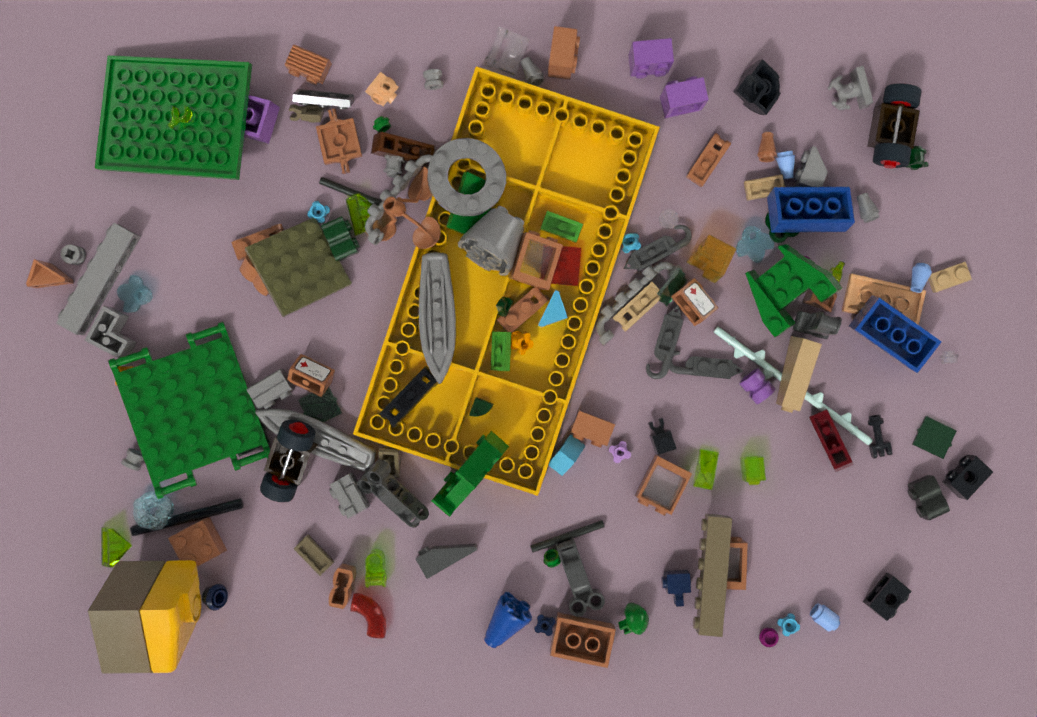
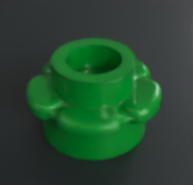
M383 116L378 117L374 121L373 129L378 133L388 131L391 128L390 119Z
M555 549L546 551L543 559L544 564L550 568L558 566L561 563L558 551Z

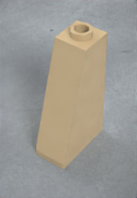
M790 337L776 404L782 406L781 410L793 413V410H801L822 344L804 338Z

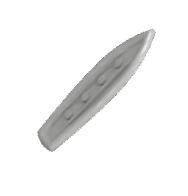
M432 252L424 254L421 262L419 332L426 363L439 384L442 383L449 370L455 350L456 315L448 256L444 253Z
M269 408L255 411L260 420L276 435H278L280 426L285 420H299L312 426L316 432L313 442L319 444L315 455L365 472L374 463L376 454L374 449L322 421L291 410Z

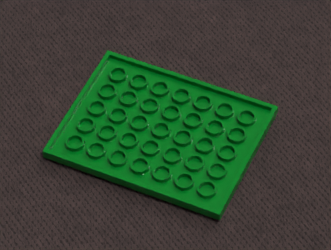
M108 55L95 169L239 180L252 64L238 61Z

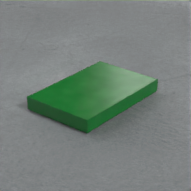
M464 172L458 192L464 195L477 193L484 187L486 180L469 172ZM491 208L476 216H460L450 213L446 228L464 235Z

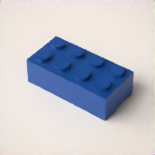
M774 187L767 196L771 233L846 232L855 223L850 187Z
M874 295L869 298L849 325L850 328L916 373L920 371L942 342L884 300Z

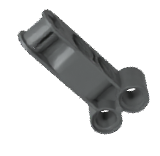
M798 311L795 319L796 324L792 330L828 339L829 335H836L838 333L842 318L824 315V312L807 313Z
M378 460L357 482L359 490L365 494L372 492L409 527H417L421 520L423 521L428 518V509L390 474L391 467L386 461Z
M571 537V540L560 544L555 543L573 593V597H571L568 603L569 610L572 615L580 617L585 614L588 606L593 610L603 608L605 599L600 590L591 588L574 538ZM594 595L601 597L599 603L596 604L590 600ZM575 602H581L583 604L580 610H574L572 608Z

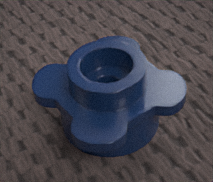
M543 614L538 615L537 625L534 627L535 632L551 636L553 634L552 627L556 622L555 619Z

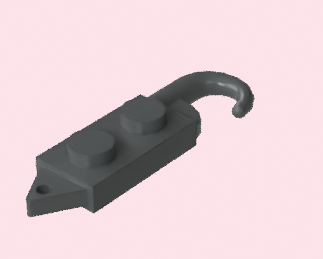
M676 225L674 229L685 231L684 239L675 242L670 236H663L631 253L623 269L640 271L687 246L692 239L691 230L685 225Z
M675 351L673 357L680 355L681 352ZM697 356L690 357L686 361L685 367L675 366L671 361L669 368L671 372L676 374L731 379L732 376L743 372L732 360Z

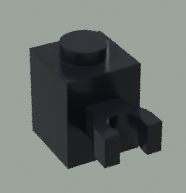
M663 418L658 419L660 422L658 427H654L652 421L648 422L650 429L655 433L649 435L657 455L677 449L671 431L668 429L664 430Z

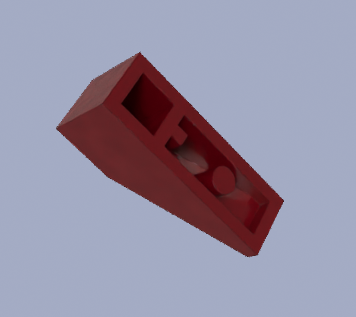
M826 409L810 416L813 427L835 472L854 465L828 410Z

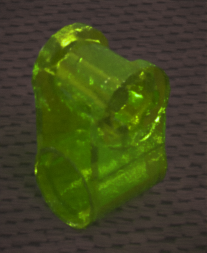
M374 549L365 560L366 588L377 585L386 587L385 554L380 549ZM371 556H377L380 559V563H373Z

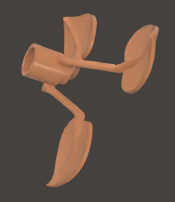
M425 166L416 175L409 187L408 197L410 199H402L400 197L396 199L391 196L384 201V214L373 224V230L378 228L384 233L382 241H387L394 236L397 230L395 225L396 217L403 216L418 226L412 237L416 247L427 249L438 242L441 234L438 221L432 217H426L420 224L405 213L406 207L402 203H417L419 199L426 201L432 196L427 181L428 168Z

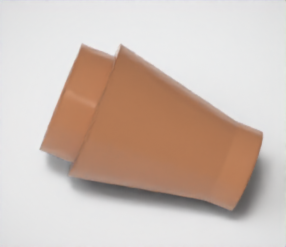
M771 132L762 133L757 154L761 162H772L777 156L773 138L774 134Z

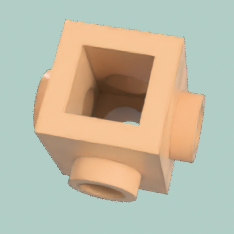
M380 72L365 92L371 96V99L376 104L384 106L387 102L390 104L397 96L395 91L399 87L392 78Z

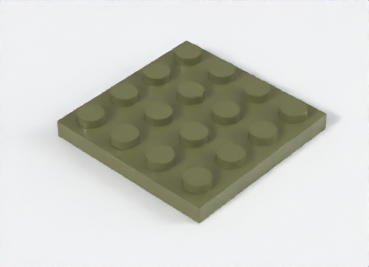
M311 218L245 247L249 259L282 317L288 316L352 284L340 261L335 260L329 243L315 218Z

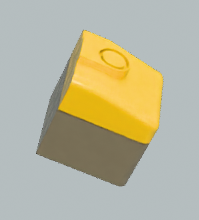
M174 560L166 561V563L165 561H118L88 609L97 655L103 674L171 673L176 670L201 614L200 582L195 561Z

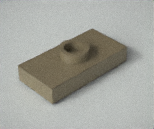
M309 534L293 548L319 576L335 562Z

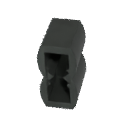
M933 475L924 476L908 484L909 489L907 492L910 498L916 501V512L919 517L930 521L950 511L949 505Z

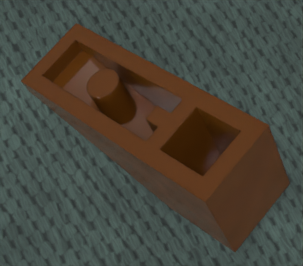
M379 132L373 136L371 154L385 157V155L400 156L405 161L412 160L416 162L421 156H433L435 145Z

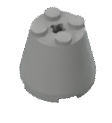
M498 206L497 209L493 208L487 212L461 237L458 247L464 248L467 252L466 257L489 272L490 270L500 271V275L506 276L511 271L524 231V221L510 215L506 208Z

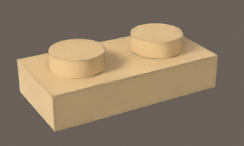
M962 262L932 273L928 280L933 293L970 281L972 278L966 262Z

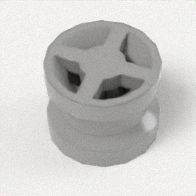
M430 69L423 72V77L426 79L424 84L426 90L443 88V82L440 78L442 76L441 70Z
M66 245L61 250V258L66 263L80 265L86 260V252L82 247Z
M128 448L127 456L122 459L121 464L132 470L139 471L141 468L140 464L144 460L142 453Z

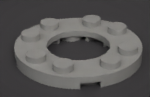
M460 138L445 143L435 152L429 163L427 181L431 194H433L438 204L445 210L460 216H476L489 210L499 201L506 185V171L500 156L489 145L476 139ZM460 159L477 161L486 173L484 187L472 195H464L457 192L451 187L448 180L450 166Z

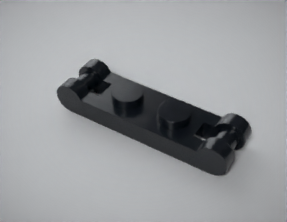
M424 367L381 411L380 416L383 419H387L393 428H396L406 415L438 385L429 367ZM427 378L429 382L426 383L423 381V379ZM394 409L399 412L396 416L391 413Z

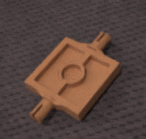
M329 109L330 121L325 125L316 126L324 164L340 163L342 174L350 173L348 161L363 157L355 121L353 118L340 120L337 118L336 109H332V111Z

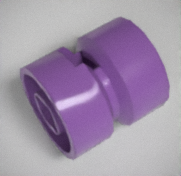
M759 368L750 372L739 382L745 392H750L749 396L755 404L763 402L776 390L770 381L764 380L765 375Z

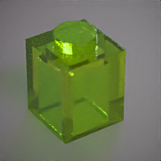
M762 456L740 458L743 481L748 482L749 485H758L760 481L766 480L764 458Z

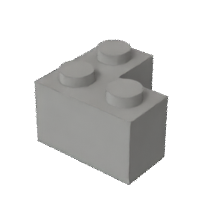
M106 306L101 308L85 338V341L117 358L130 355L137 343L120 334L129 316Z

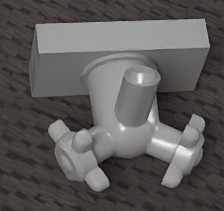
M864 66L857 67L850 73L852 83L842 85L839 82L843 78L841 75L831 80L828 90L834 87L839 97L838 102L832 101V105L836 109H850L851 106L846 104V100L855 97L857 98L860 110L869 107L873 103Z

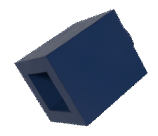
M664 571V577H661L662 588H665L668 594H674V604H676V607L684 606L683 593H691L689 571Z

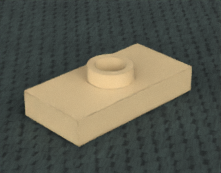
M782 174L743 182L747 201L766 198L774 187H785Z

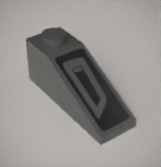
M477 544L442 545L431 548L426 546L418 551L419 555H417L416 561L426 579L477 551L478 546Z

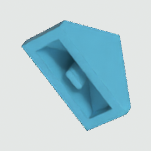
M555 290L538 324L541 328L568 318L559 291Z
M570 434L551 458L548 465L563 476L576 462L585 445Z

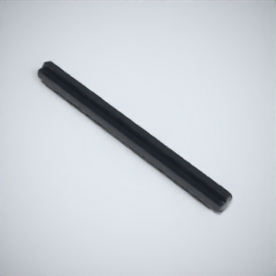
M239 498L130 527L131 535L137 536L243 508V501Z

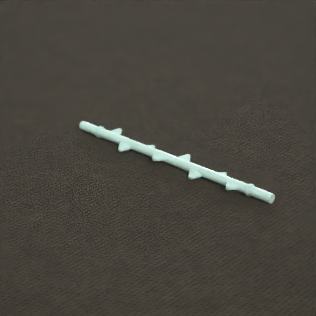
M718 326L713 332L725 340L728 345L735 348V358L745 355L763 368L765 380L774 376L781 381L782 373L764 360L765 351L763 349L754 353L736 340V337H732ZM806 392L805 400L820 411L827 409L831 418L848 430L851 435L856 436L867 445L872 442V438L859 430L857 426L851 424V413L848 412L840 416L822 403L824 395L822 392L814 395Z

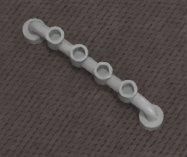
M432 155L421 156L416 162L410 160L405 165L406 174L403 177L397 175L393 179L392 184L395 187L391 191L386 189L381 193L380 199L383 201L379 206L373 204L369 207L368 213L370 216L365 222V230L369 235L368 241L373 245L379 244L384 237V233L378 228L373 230L374 222L379 220L384 214V201L391 196L396 198L401 191L405 190L412 177L418 175L423 164L430 163Z
M661 262L655 267L648 266L642 272L644 277L640 281L637 278L628 285L630 290L626 294L622 291L615 297L617 302L612 307L608 304L602 309L601 313L603 315L599 318L596 325L597 333L600 336V343L604 346L615 336L610 330L607 332L604 330V324L639 293L646 284L654 279L660 271L664 269L669 270L668 276H672L673 279L680 275L684 269L680 265L674 266L669 262Z

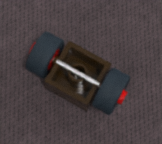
M905 83L886 86L883 103L873 111L867 147L874 148V164L891 169L908 166L911 149L914 148L920 110L915 109L920 104L922 93L921 88Z
M285 420L282 422L278 435L274 438L264 468L266 473L260 486V491L266 498L275 502L291 501L295 496L298 485L308 476L319 445L313 442L316 432L309 424L299 420Z

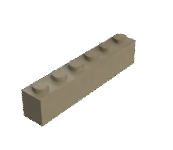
M705 514V519L701 520V530L704 532L703 538H700L699 542L702 556L698 558L700 577H697L696 589H699L698 597H695L694 603L695 609H697V617L694 616L693 628L698 635L723 637L732 518L727 515Z

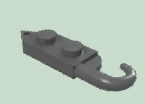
M678 305L669 314L664 316L654 349L655 357L663 362L660 372L653 373L650 370V364H646V373L652 379H661L669 371L684 322Z

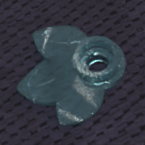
M748 226L742 233V239L736 245V253L738 257L748 255L752 261L760 263L764 258L765 250L774 248V241L769 234L761 233L759 228ZM754 232L755 237L750 239V234Z
M130 275L129 284L120 285L117 289L118 297L125 301L123 311L127 313L138 311L141 305H145L152 300L151 290L144 286L142 278L136 275Z

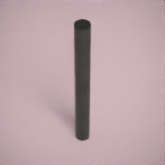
M321 177L319 184L369 204L379 206L382 202L380 199Z
M600 520L530 545L534 553L551 547L555 543L565 542L572 539L571 537L576 538L605 526L603 521Z

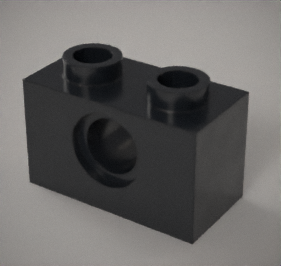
M974 455L962 457L958 462L959 465L949 471L945 476L946 479L942 482L958 498L968 500L993 473L982 460ZM966 472H968L969 474L967 480L964 479V474Z
M886 573L863 603L888 621L896 615L898 607L908 600L909 594L912 591L893 575ZM891 594V599L886 602V596Z

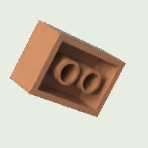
M557 612L550 645V656L608 668L616 631L615 626L612 623Z

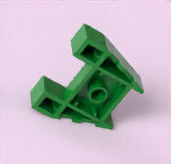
M787 244L778 247L785 257L764 274L759 276L755 270L745 273L761 319L774 337L783 334L796 324L785 307L808 289H811L822 303L843 288L831 272L821 268L814 261L804 257Z
M492 431L487 436L483 434L476 442L479 446L459 470L457 469L455 473L450 472L444 478L446 483L431 500L449 517L479 485L485 475L508 449L509 446Z

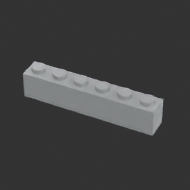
M113 223L107 229V236L98 245L96 255L88 262L85 274L79 278L77 288L69 295L66 307L58 315L59 319L56 324L76 335L86 334L141 236L119 224Z

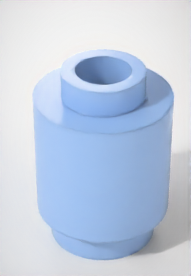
M817 603L811 609L810 616L812 620L826 631H835L839 627L840 616L827 606Z

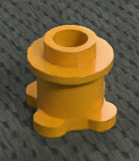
M520 331L511 333V349H519L518 353L524 355L529 348L533 347L534 342L530 339V333L524 332L522 334Z

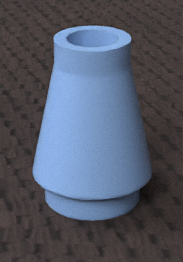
M793 150L777 153L778 158H776L783 179L794 178L795 155H793Z
M917 263L912 268L911 291L916 293L923 291L926 282L932 274L931 267L928 264Z

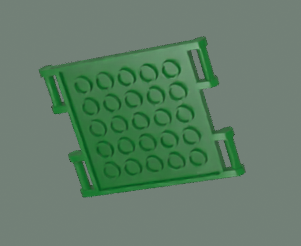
M224 322L193 334L192 332L187 333L186 338L190 345L189 349L154 361L148 347L118 359L112 358L108 360L158 499L164 498V495L185 487L196 486L197 481L193 470L230 457L234 470L237 471L242 466L264 458L268 459L270 448L259 417L255 413L256 409L252 398L247 392L248 387ZM220 332L222 334V338L198 346L195 343L196 340ZM145 358V364L120 372L119 366ZM262 445L264 451L238 460L237 454ZM185 473L187 474V479L163 488L161 487L160 482Z

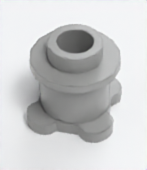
M385 155L384 158L387 163L383 172L387 173L386 176L395 178L397 175H402L401 165L405 163L403 157Z

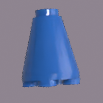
M509 592L501 595L485 633L484 641L492 648H497V646L502 645L528 625L532 620V615L529 611L530 605L523 600L520 602Z

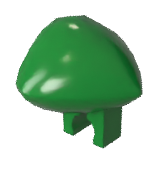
M628 603L624 609L626 619L618 622L619 628L624 630L625 635L631 632L641 635L649 625V615L642 606L636 603Z

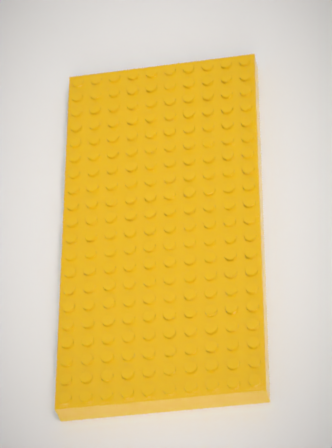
M477 66L475 67L451 141L460 138H471L482 141L493 148L504 164L506 185L501 198L491 209H497L498 206H502L508 210L510 215L524 221L523 233H528L529 230L540 233L539 237L544 239L552 237L558 240L557 243L563 245L549 290L541 289L540 291L544 296L547 295L550 300L554 291H559L568 318L542 328L539 327L538 324L550 302L549 300L515 330L522 332V334L524 332L530 333V339L534 342L533 347L529 348L524 355L518 353L519 349H511L510 371L491 370L492 331L507 332L497 321L501 316L498 313L496 304L502 297H508L513 300L512 306H514L534 287L508 278L509 274L502 276L499 274L500 271L490 270L489 272L466 257L467 252L465 249L458 247V242L463 234L446 228L451 212L441 207L434 196H432L426 217H432L438 221L441 228L440 238L430 248L420 249L415 247L353 435L459 470L479 446L476 444L483 434L487 436L492 431L509 447L484 478L536 496L539 495L660 128L659 126ZM472 159L457 160L450 166L448 171L449 183L457 192L464 172H469L486 180L484 169L477 161ZM547 211L583 224L576 243L540 230ZM529 240L520 272L544 280L553 248ZM432 252L447 254L456 315V341L452 362L442 383H438L406 415L400 424L393 428L387 419H383L380 416L381 411L424 367H428L422 351L419 332V291L422 256ZM535 296L531 298L534 304L539 302ZM427 378L423 379L424 382H429ZM475 397L494 403L488 413L477 417L469 416ZM394 409L391 413L396 416L399 412Z

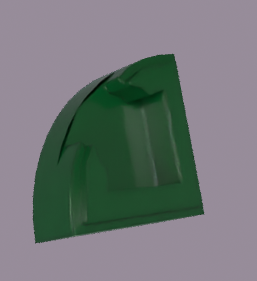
M502 297L496 304L500 316H507L513 304L511 298Z
M475 397L469 416L477 417L488 413L494 403Z

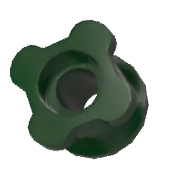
M914 146L911 149L910 161L906 168L918 170L919 168L928 167L929 162H924L926 149H923L922 146Z

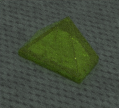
M356 193L347 198L346 203L354 234L358 236L366 232L365 222L370 216L368 209L372 204L360 193Z
M699 450L693 487L713 489L719 452Z
M101 527V565L111 568L116 565L132 545L113 528Z

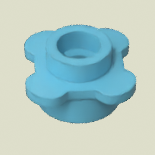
M314 201L307 215L309 218H315L318 223H324L325 216L330 212V208L321 205L319 201Z
M628 233L624 235L622 240L624 246L622 250L624 253L641 248L638 234Z
M791 613L777 621V624L783 630L782 634L784 636H790V634L800 630V625L795 621V615Z

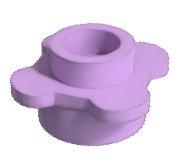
M624 441L609 447V452L612 453L615 463H620L621 460L631 457V453L627 450V444Z

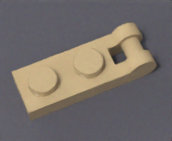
M651 282L624 306L613 319L615 322L618 321L622 325L621 328L626 332L662 299L660 297H664L660 295L664 294H661L662 291ZM627 312L632 317L629 321L623 316Z

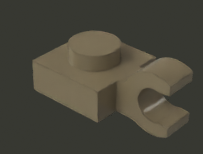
M292 104L289 107V111L296 113L291 114L290 120L297 121L301 118L302 121H309L311 123L321 122L324 115V107L314 104L304 107Z

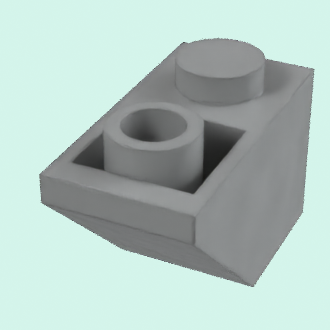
M812 146L809 150H805L801 157V162H803L801 169L798 168L794 176L796 180L794 186L822 187L828 172L817 148Z

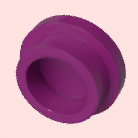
M767 627L761 630L759 640L765 647H773L778 643L779 635L776 630Z

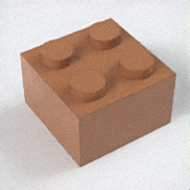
M554 26L548 77L570 79L571 73L575 74L578 57L575 55H578L580 37L577 36V29Z
M210 517L168 538L179 560H193L196 562L197 567L227 551Z

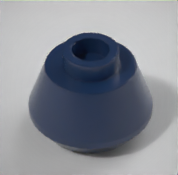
M222 584L209 586L202 594L203 603L213 611L220 610L228 599L227 589Z

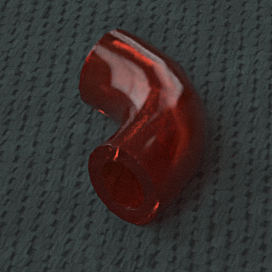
M354 592L350 612L361 614L366 619L367 636L377 639L385 638L386 617L381 606L373 598Z

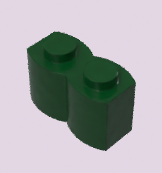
M341 216L321 225L336 261L344 260L359 253L357 248H360V244L357 238H353L350 231L353 228L348 219L345 220Z

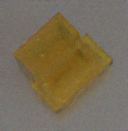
M708 235L689 256L687 263L704 271L701 277L716 283L724 276L736 248Z

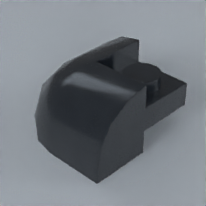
M761 59L752 64L742 74V79L733 92L744 101L743 105L749 110L760 115H767L781 94L779 92L780 77L772 67Z

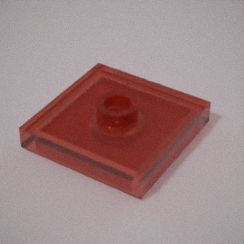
M543 245L540 279L543 280L553 252V248ZM562 246L551 284L578 287L581 248Z

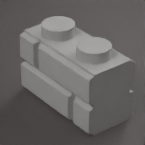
M283 369L275 371L247 388V392L258 409H269L275 405V400L279 398L283 400L292 395L290 391L294 390L295 387L291 382L287 381L288 376Z
M353 472L331 483V488L329 489L331 496L334 499L337 498L340 503L338 508L343 516L346 515L347 518L371 506L365 494L359 490L357 486L358 481Z

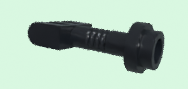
M881 415L869 416L867 422L869 426L873 427L876 443L869 445L871 457L873 459L878 457L877 450L879 456L884 457V449L887 455H892L891 442H883L880 424L884 423L883 418H881Z

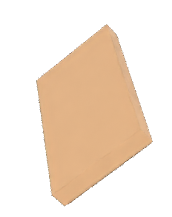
M849 274L842 311L857 315L869 298L874 295L919 325L926 290L916 293L911 291L909 286Z

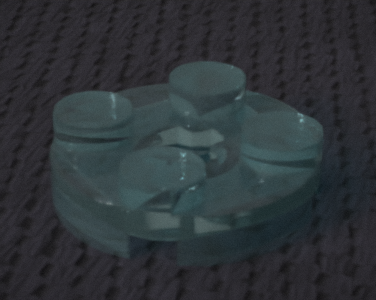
M155 491L143 494L133 504L135 522L140 527L152 531L163 528L168 524V520L174 512L172 500L167 495H164V498L158 499ZM157 507L158 510H156L155 514L152 515L150 513L151 508Z

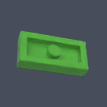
M547 211L540 230L576 243L583 224Z
M492 331L491 370L510 371L511 332Z

